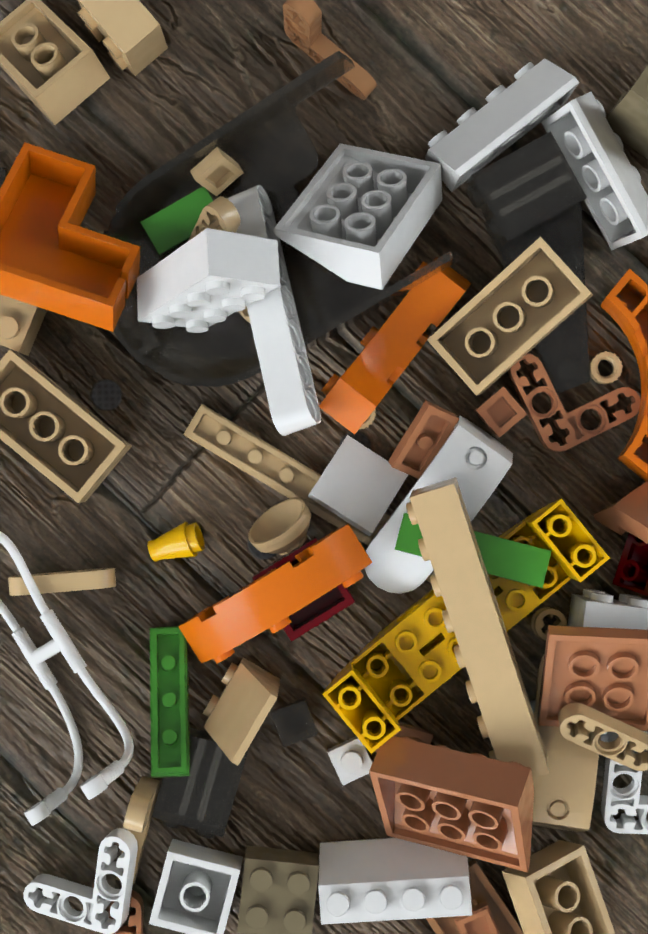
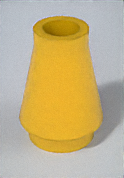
M184 522L158 538L148 541L147 546L151 559L156 562L164 559L196 557L198 552L205 549V542L202 531L196 522L191 524Z

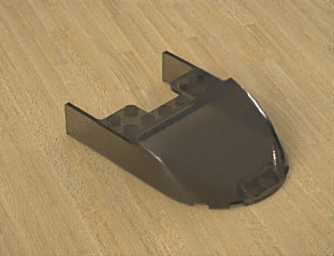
M340 51L335 52L147 175L126 193L115 208L117 212L108 230H104L103 234L140 246V273L138 277L188 242L186 240L164 254L159 255L143 228L141 221L201 188L202 186L194 180L190 170L216 147L234 159L244 173L217 197L208 191L213 201L219 196L228 198L256 185H261L269 196L276 225L299 197L295 185L314 173L318 166L319 156L317 150L296 114V106L355 67L353 61ZM280 239L306 350L337 334L338 331L462 259L459 252L450 251L393 285L388 281L383 290L345 281ZM136 280L129 298H125V307L113 332L125 349L143 366L147 365L155 372L163 375L165 379L188 386L219 387L234 384L261 373L251 323L247 322L239 312H234L227 316L225 321L215 323L209 327L208 331L202 333L187 332L186 327L179 326L168 329L154 328L152 323L138 321Z

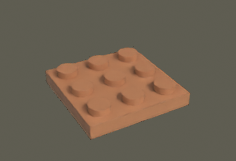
M548 625L537 715L538 725L559 727V711L567 704L582 703L641 731H648V630Z

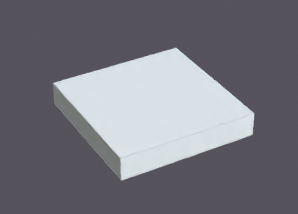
M347 435L308 497L370 537L408 477V474L391 467L386 459Z

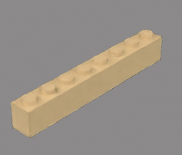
M457 478L413 490L409 497L411 502L406 503L407 513L411 524L419 525L423 537L418 539L419 549L423 560L431 561L435 573L430 575L431 585L435 596L443 597L447 609L442 611L443 621L447 632L455 633L458 645L454 646L455 657L459 667H466L470 678L469 681L465 682L467 693L472 704L478 702L482 714L477 716L479 729L483 739L490 738L493 750L489 751V757L504 762H518L525 767H530L533 778L549 774V758Z

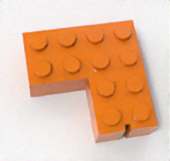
M24 142L0 188V295L113 332L125 307V298H129L137 280L136 278L140 273V246L80 227L96 194L95 165Z

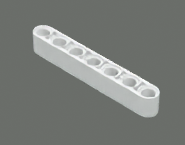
M256 185L227 199L233 203L240 215L241 222L236 233L278 240L280 286L265 294V298L253 301L246 306L271 417L277 431L282 436H286L319 424L321 422V412L280 238L274 235L276 221L272 204L265 189L261 185Z

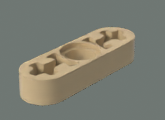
M115 568L31 574L41 594L116 587ZM21 575L8 577L10 596L30 595Z
M582 703L567 704L559 711L560 732L565 739L633 770H648V733ZM606 732H614L619 735L612 742H603L598 739Z

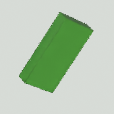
M203 186L141 221L143 228L159 255L164 254L190 238L203 208L213 201L208 190Z

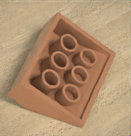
M393 736L379 747L369 773L387 836L528 872L530 867L534 784L530 767H525L518 762H504L487 758L479 753L469 754L452 750L444 745L421 743L404 736Z

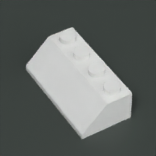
M545 58L535 66L532 62H529L514 75L516 81L509 87L505 88L502 84L494 89L485 98L488 103L481 109L476 111L472 107L456 121L459 126L448 134L446 130H443L433 137L428 143L430 149H428L425 159L441 163V179L449 190L453 192L564 105L580 83L576 77Z
M589 92L571 100L541 123L612 251L648 235V195L641 184V176L638 170L630 164L623 151L621 138L613 132L605 118L606 113L603 105L595 99L592 92Z
M394 837L320 842L318 888L321 925L472 916L473 908L467 856Z

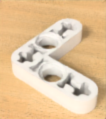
M613 732L608 742L616 740L619 735ZM606 757L601 815L607 828L619 834H648V820H646L648 796L640 795L642 771L633 770ZM628 774L632 777V781L625 788H616L612 784L616 776ZM618 809H624L625 813L620 815V819H614L613 815H617ZM638 815L639 820H635L634 816Z
M117 828L112 830L101 841L94 888L50 874H40L25 887L23 895L26 905L37 913L103 934L115 933L129 915L138 850L135 836L126 829ZM115 842L119 843V849L121 851H124L118 857L117 862L114 861L117 858L118 847L116 845H113ZM106 874L116 875L122 883V888L115 889L111 887L106 880ZM74 896L78 898L83 904V911L73 909L69 904L68 897ZM111 901H115L110 908V916L114 919H110L109 912L105 911Z

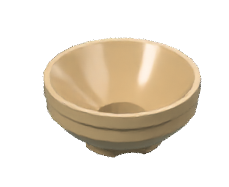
M300 498L284 500L268 509L254 522L248 533V539L262 553L287 555L292 550L302 546L306 541V534L311 521V512L304 500Z

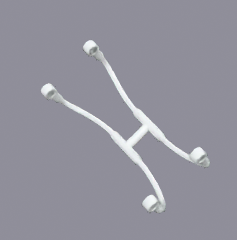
M0 531V543L6 548L17 566L35 605L41 613L40 619H42L53 639L37 648L25 628L20 627L1 599L0 614L12 630V637L35 674H37L44 689H48L54 698L67 725L74 750V768L66 785L63 788H57L24 812L31 826H34L48 817L56 807L67 800L68 794L72 792L79 782L83 769V749L78 728L62 693L56 685L58 681L50 671L45 660L59 652L62 653L73 672L78 673L84 684L114 722L124 742V753L119 761H113L98 774L80 785L88 800L102 793L111 782L124 773L125 767L133 757L134 742L126 723L86 670L87 664L61 625V622L57 619L56 614L52 609L49 610L19 550L12 540Z

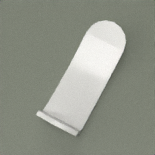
M459 416V421L442 448L369 543L366 553L373 563L364 568L368 578L378 588L389 593L398 594L413 591L423 584L433 571L431 561H424L420 556L395 550L403 515L407 513L406 503L411 502L409 497L412 491L456 477L470 521H472L511 467L513 453L480 427Z

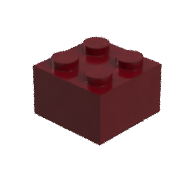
M317 537L311 538L303 543L302 546L256 572L252 576L253 581L289 561L292 566L297 564L298 560L295 555L317 542ZM341 583L289 616L292 622L283 629L292 642L355 603L354 597L348 587L344 588Z

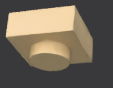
M218 147L190 170L194 180L216 197L244 173L239 164Z

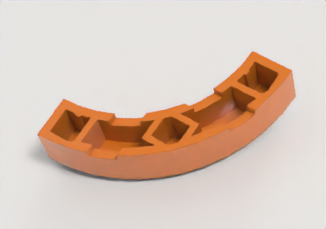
M438 257L430 265L425 261L422 262L410 278L415 282L414 286L379 330L375 326L369 330L360 342L365 347L341 377L334 373L321 390L326 397L319 407L354 435L429 338L424 332L432 323L438 327L471 285L467 279Z
M629 268L605 297L600 307L615 320L628 338L638 363L641 379V402L637 422L628 443L617 459L647 482L648 285Z
M349 524L332 531L295 555L298 560L297 564L292 566L289 561L279 568L269 571L240 589L233 596L225 597L179 625V629L201 664L211 659H214L216 664L222 662L235 653L233 648L269 629L274 634L292 622L289 616L341 583L344 588H347L362 579L364 575L361 570L373 562Z

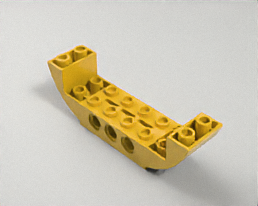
M562 498L537 510L499 536L500 538L552 551L543 588L488 574L506 631L515 626L568 581L573 579L581 583L610 559ZM433 589L380 631L373 640L347 663L322 693L371 754L401 730L398 720L462 669L459 667L454 653V646L458 645L455 633H448L443 621L442 611L447 610L443 597H436Z

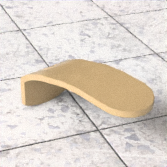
M544 655L538 668L534 711L537 725ZM538 725L549 758V774L533 778L534 806L532 825L585 832L589 830L591 823L599 754L565 739L561 735L560 727Z

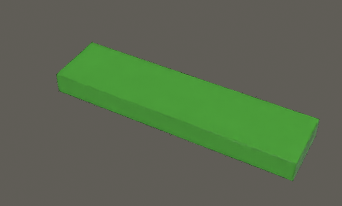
M404 513L395 550L422 557L418 545V539L423 538L419 525H412L408 514ZM474 531L489 575L543 588L552 551Z
M178 626L150 628L152 778L190 776L188 642Z

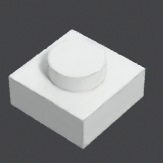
M357 736L327 749L329 758L342 785H346L369 774L373 761L366 747Z

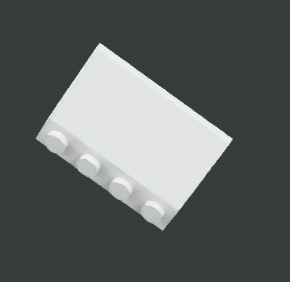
M340 143L275 226L274 235L345 281L383 290L442 201L441 163Z

